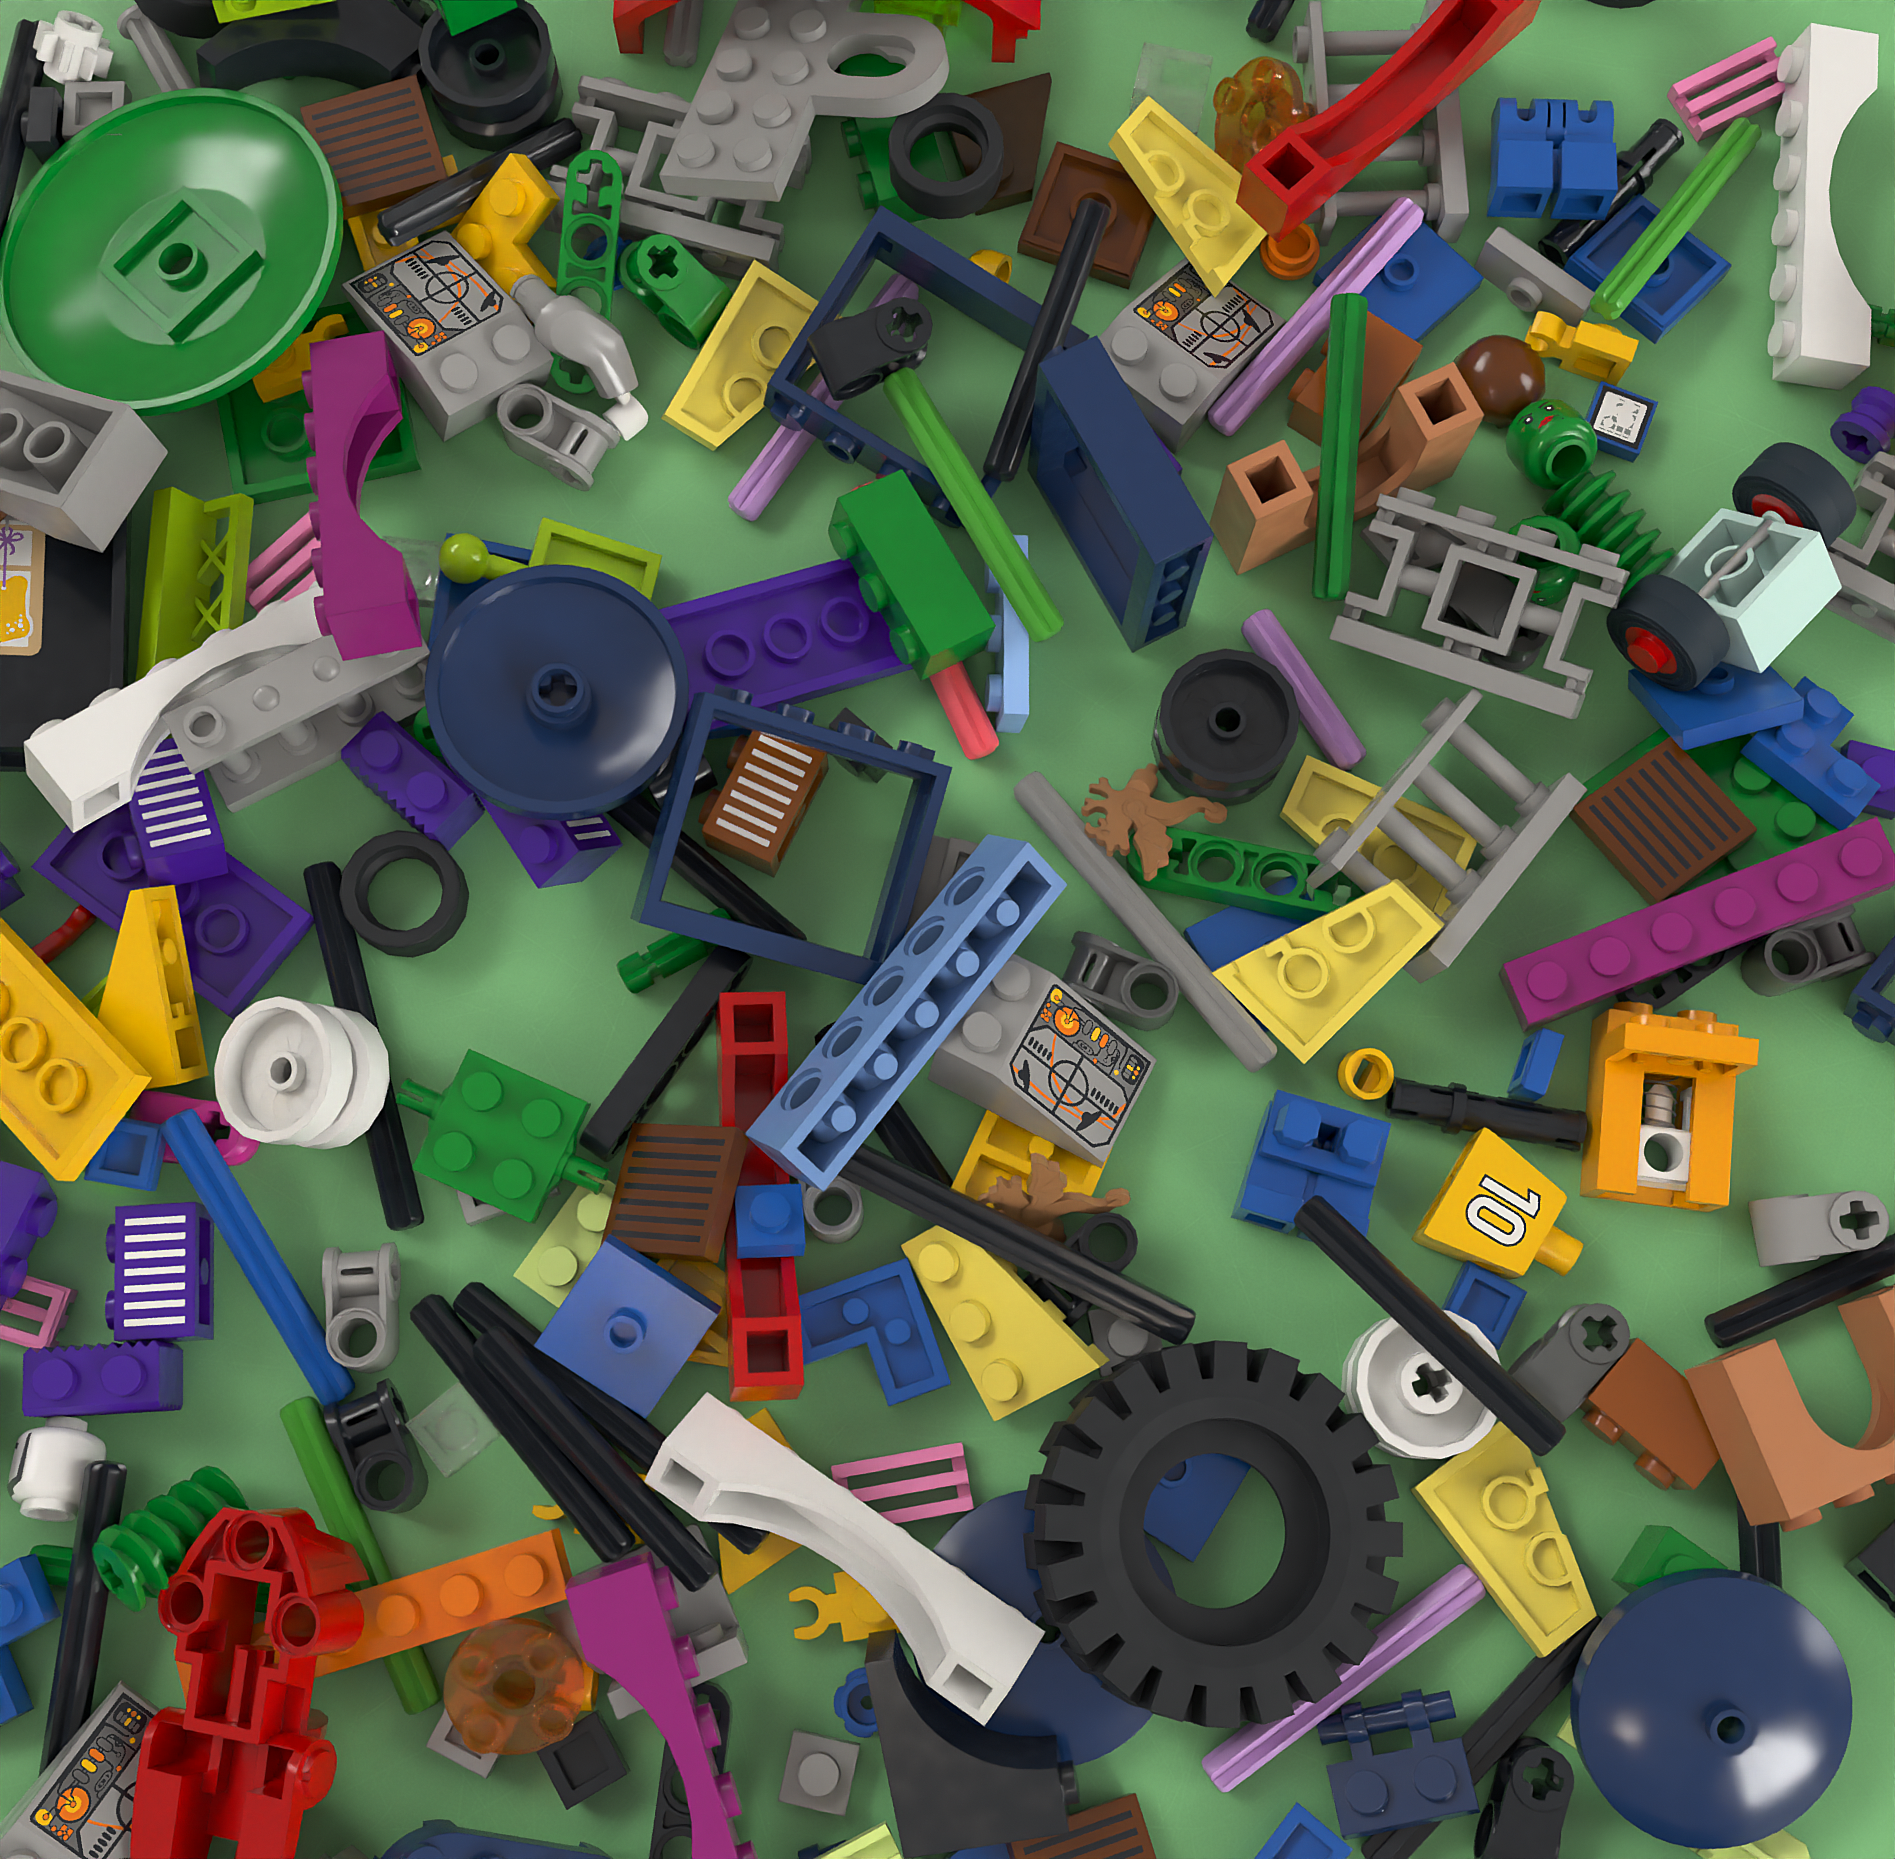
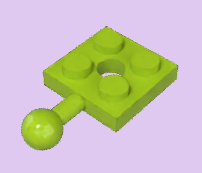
M542 517L538 526L528 565L489 554L486 545L478 537L468 533L455 534L446 539L438 555L439 566L444 575L453 582L460 584L473 583L482 577L494 580L504 574L533 566L553 564L574 565L594 569L618 578L638 590L650 601L662 559L660 554Z

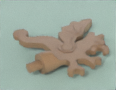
M1152 763L1147 764L1145 769L1141 768L1134 771L1125 789L1121 791L1112 789L1107 778H1099V784L1092 783L1089 785V793L1101 795L1106 799L1093 800L1085 798L1084 806L1081 807L1082 816L1088 817L1095 812L1106 815L1105 818L1098 819L1097 824L1100 827L1094 828L1090 822H1086L1084 833L1089 838H1095L1096 844L1105 846L1107 856L1112 857L1116 850H1119L1120 854L1124 856L1130 853L1128 835L1132 828L1134 829L1133 845L1141 859L1143 876L1146 881H1150L1157 875L1158 868L1167 866L1169 863L1168 852L1172 848L1173 839L1166 835V826L1181 823L1189 816L1198 812L1205 813L1204 818L1209 822L1220 824L1226 820L1228 812L1224 805L1218 802L1212 803L1204 797L1190 796L1173 803H1166L1151 798L1158 787V778L1156 776L1158 767Z
M1036 1152L1031 1154V1172L1026 1181L1029 1195L1022 1190L1021 1177L1015 1175L1010 1180H1006L1002 1176L996 1177V1185L990 1186L987 1193H982L978 1197L979 1202L985 1205L989 1202L993 1203L994 1209H1002L999 1212L1061 1243L1066 1241L1067 1236L1064 1233V1224L1058 1218L1059 1216L1070 1212L1094 1215L1110 1212L1116 1207L1128 1204L1131 1200L1129 1191L1124 1188L1108 1191L1105 1194V1198H1094L1075 1192L1063 1193V1188L1067 1186V1176L1060 1171L1059 1162L1047 1161L1044 1155Z

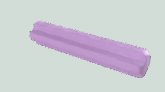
M1263 609L1251 615L1243 622L1241 627L1242 634L1257 656L1275 665L1293 687L1300 711L1299 718L1330 764L1345 772L1358 765L1366 756V749L1273 612L1269 609Z

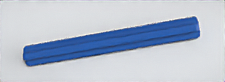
M185 1109L168 1118L160 1125L161 1133L318 1400L324 1406L343 1400L353 1392L355 1388L354 1380L347 1368L336 1362L328 1352L325 1341L326 1332L198 1114L193 1109Z

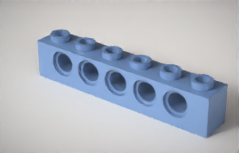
M987 834L745 1135L787 1174L824 1192L1067 886L1065 881L1028 842Z

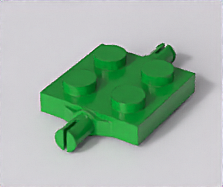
M468 1049L453 1082L443 1090L442 1094L418 1084L410 1078H407L400 1087L422 1097L423 1101L398 1092L396 1104L403 1105L430 1118L428 1121L427 1137L411 1169L528 1223H536L549 1194L563 1179L592 1191L595 1195H599L604 1184L582 1175V1171L607 1181L610 1172L608 1168H603L575 1155L577 1134L591 1106V1103L471 1049Z

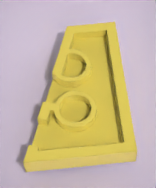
M1148 95L1116 131L1108 145L1215 298L1268 233L1235 203L1242 175Z
M754 260L661 419L714 451L765 407L763 401L769 380L819 301ZM815 359L812 360L807 370L816 363Z
M1307 755L1279 816L1317 849L1325 838L1338 826L1347 831L1382 787ZM1401 796L1393 807L1465 870L1477 841L1452 818ZM1377 826L1357 849L1391 881L1398 879L1433 913L1442 916L1450 906L1451 901L1445 897L1448 890Z
M1395 879L1217 968L1212 974L1305 1064L1445 924L1404 884Z
M938 1225L900 1245L994 1422L1110 1361L1093 1343L1087 1346L1063 1322L1067 1317L1050 1299L1043 1302L1017 1275L1018 1267L1015 1264Z
M1500 1420L1471 1449L1454 1455L1410 1489L1465 1563L1476 1573L1485 1589L1538 1658L1546 1657L1597 1616L1568 1538L1562 1534L1546 1493L1549 1489L1540 1466L1536 1467L1530 1449Z

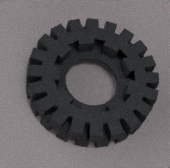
M1219 1340L1196 1344H1181L1164 1347L1155 1352L1139 1354L1111 1367L1113 1371L1111 1375L1105 1379L1092 1380L1069 1402L1074 1411L1066 1421L1053 1423L1038 1451L1045 1455L1047 1460L1042 1474H1030L1024 1509L1035 1511L1034 1532L1023 1533L1026 1568L1038 1570L1042 1588L1033 1592L1046 1625L1059 1627L1066 1638L1060 1647L1082 1672L1097 1676L1103 1682L1101 1688L1129 1705L1151 1711L1152 1714L1169 1719L1191 1722L1204 1727L1240 1728V1722L1242 1721L1265 1725L1295 1715L1292 1704L1299 1700L1316 1704L1342 1684L1335 1670L1342 1663L1359 1666L1379 1638L1366 1625L1372 1613L1390 1614L1399 1585L1398 1581L1383 1576L1386 1557H1403V1522L1386 1521L1384 1502L1400 1498L1391 1465L1372 1463L1368 1450L1380 1441L1362 1413L1345 1414L1338 1406L1346 1394L1321 1373L1304 1375L1297 1369L1300 1360L1272 1348L1248 1349L1247 1342ZM1202 1454L1228 1455L1256 1469L1275 1492L1284 1518V1547L1280 1562L1273 1576L1253 1597L1226 1608L1200 1607L1181 1599L1170 1591L1155 1573L1149 1561L1144 1542L1145 1511L1154 1488L1162 1477L1178 1463Z

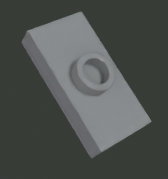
M1499 226L1486 240L1474 266V269L1486 280L1505 292L1508 299L1517 308L1526 312H1533L1535 315L1538 311L1554 314L1567 325L1577 328L1581 320L1583 321L1590 309V300L1595 295L1592 290Z

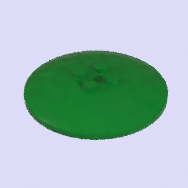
M190 88L163 92L131 102L95 120L75 134L44 163L20 196L6 224L0 242V325L14 354L37 380L128 404L139 417L157 416L193 408L240 387L267 368L298 338L313 318L333 279L343 238V206L336 175L328 158L312 135L297 119L282 108L262 98L228 89ZM184 257L192 258L190 265L183 272L170 275L176 262Z

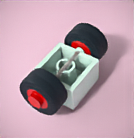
M1789 442L1776 443L1765 449L1754 460L1753 464L1738 477L1733 486L1732 497L1737 512L1721 508L1670 561L1665 569L1660 571L1659 574L1647 575L1640 579L1628 591L1626 596L1619 600L1617 608L1611 609L1606 620L1608 633L1619 652L1635 669L1653 682L1674 691H1689L1702 682L1710 670L1715 668L1720 661L1762 673L1842 588L1827 549L1852 523L1856 515L1857 504L1854 493L1846 479L1829 461L1818 453L1804 446Z

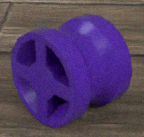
M1873 386L1860 390L1851 402V412L1841 414L1830 428V436L1842 453L1852 460L1867 464L1877 452L1888 453L1890 451V440L1895 439V395L1892 392Z

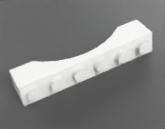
M1811 23L1792 45H1788L1784 49L1778 63L1777 79L1779 82L1785 83V92L1782 94V104L1775 122V132L1778 136H1781L1780 159L1776 165L1773 177L1774 188L1779 191L1778 214L1775 217L1771 232L1772 243L1777 245L1776 269L1772 275L1769 288L1770 298L1775 301L1774 325L1771 328L1767 345L1769 355L1773 356L1772 380L1841 390L1870 367L1871 308L1855 287L1839 254L1831 224L1829 185L1832 162L1842 133L1857 109L1877 89L1879 34Z
M314 581L307 591L286 602L284 600H277L268 604L253 620L238 628L217 631L207 638L200 648L178 660L169 658L159 662L144 678L124 689L113 688L101 693L90 703L88 708L66 720L55 719L43 724L31 735L30 739L24 741L26 773L73 833L131 801L141 772L158 745L171 733L162 715L322 637L315 616L314 597L323 596V588H320L317 581Z
M708 1392L704 1394L665 1439L644 1481L698 1521L734 1523L770 1531L802 1544L838 1565L867 1589L894 1620L915 1655L926 1685L983 1726H985L1008 1694L1045 1634L1044 1630L1025 1618L1016 1608L1005 1604L970 1579L961 1569L950 1565L912 1538L906 1530L888 1521L857 1499L848 1489L833 1482L802 1460L793 1450L778 1443L747 1421L738 1411L726 1406Z

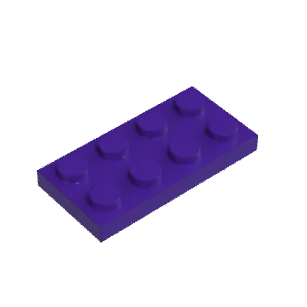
M837 559L659 609L676 634L684 653L689 680L688 714L694 693L708 692L713 694L716 684L752 693L754 695L751 706L772 712L776 710L778 703L795 705L913 669L911 664H903L895 654L889 636L891 630L880 611L873 612L865 603L859 588L860 577L849 559ZM713 719L710 730L728 725V723Z
M115 810L74 833L66 825L31 866L118 933L120 932L130 891L149 888L144 868L131 870L121 832L133 830L129 813L116 815ZM226 852L228 874L176 885L175 891L193 990L234 1020L244 1011L315 922L314 917Z

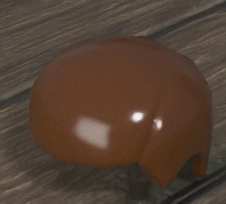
M1497 334L1483 337L1462 351L1453 360L1484 414L1482 421L1493 423L1498 429L1507 427L1521 410L1529 404L1541 400L1546 392L1545 367L1538 352L1532 349L1531 344L1518 338Z

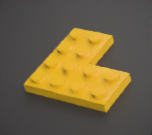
M0 917V1119L55 1180L75 1182L153 1077Z

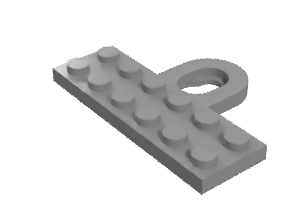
M738 0L659 174L665 193L779 202L815 115L865 118L893 117L913 111L937 95L948 78L950 68L942 33L934 24L917 16L859 12L864 0ZM866 53L881 55L891 63H899L906 67L896 74L884 77L847 76L835 72L838 65L847 58Z

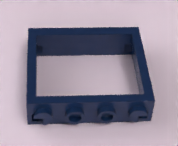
M880 205L769 380L763 405L770 409L772 417L784 427L793 431L804 429L822 440L823 447L833 457L847 464H854L856 461L874 472L877 480L903 469L921 501L929 506L928 510L936 520L951 528L958 529L960 526L965 528L928 467L796 387L814 359L806 341L814 331L829 322L839 319L876 259L1024 351L1027 348L1042 305ZM1071 324L1062 348L1065 351L1088 340L1090 335ZM985 474L981 483L991 500L1002 481Z
M1096 335L1065 351L1059 345L1051 350L1044 357L1043 361L1038 364L1027 471L1133 653L1186 626L1214 533L1098 336Z
M716 684L713 694L708 692L694 693L630 918L656 928L866 985L904 938L952 767L934 762L933 759L936 751L922 747L923 745L899 740L897 750L875 744L876 732L858 725L839 721L837 731L813 725L815 713L803 708L778 703L774 713L751 706L754 694L741 689H733ZM713 719L913 779L863 956L661 900Z

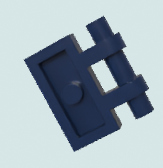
M1417 1689L1401 1693L1402 1700L1366 1708H1363L1361 1701L1342 1705L1341 1713L1329 1715L1317 1724L1322 1746L1348 1740L1353 1760L1326 1765L1341 1836L1344 1840L1481 1813L1462 1738L1436 1743L1434 1741L1430 1723L1457 1718L1450 1690L1423 1695L1422 1690ZM1409 1728L1413 1743L1412 1748L1378 1755L1374 1754L1371 1735Z

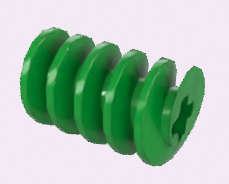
M1587 470L1559 488L1544 503L1541 509L1546 515H1555L1563 512L1558 519L1568 523L1574 531H1578L1577 535L1581 547L1582 544H1587L1620 555L1616 567L1630 572L1626 585L1624 584L1620 594L1621 599L1626 596L1628 591L1640 579L1647 575L1659 574L1660 571L1665 569L1676 554V551L1672 547L1653 553L1651 548L1661 535V532L1658 528L1641 534L1637 532L1636 528L1646 515L1643 508L1625 515L1623 514L1621 509L1630 498L1631 493L1628 489L1613 495H1609L1606 492L1616 477V473L1613 470L1594 476L1591 470Z
M205 1466L193 1472L189 1481L183 1480L171 1486L167 1495L161 1494L149 1500L144 1510L138 1509L127 1514L121 1525L114 1524L102 1530L97 1543H94L92 1553L105 1585L131 1611L139 1612L144 1609L146 1598L142 1585L157 1597L161 1589L165 1590L170 1587V1584H167L169 1580L165 1570L171 1575L177 1573L190 1547L206 1525L223 1507L249 1510L248 1504L239 1488L219 1468Z

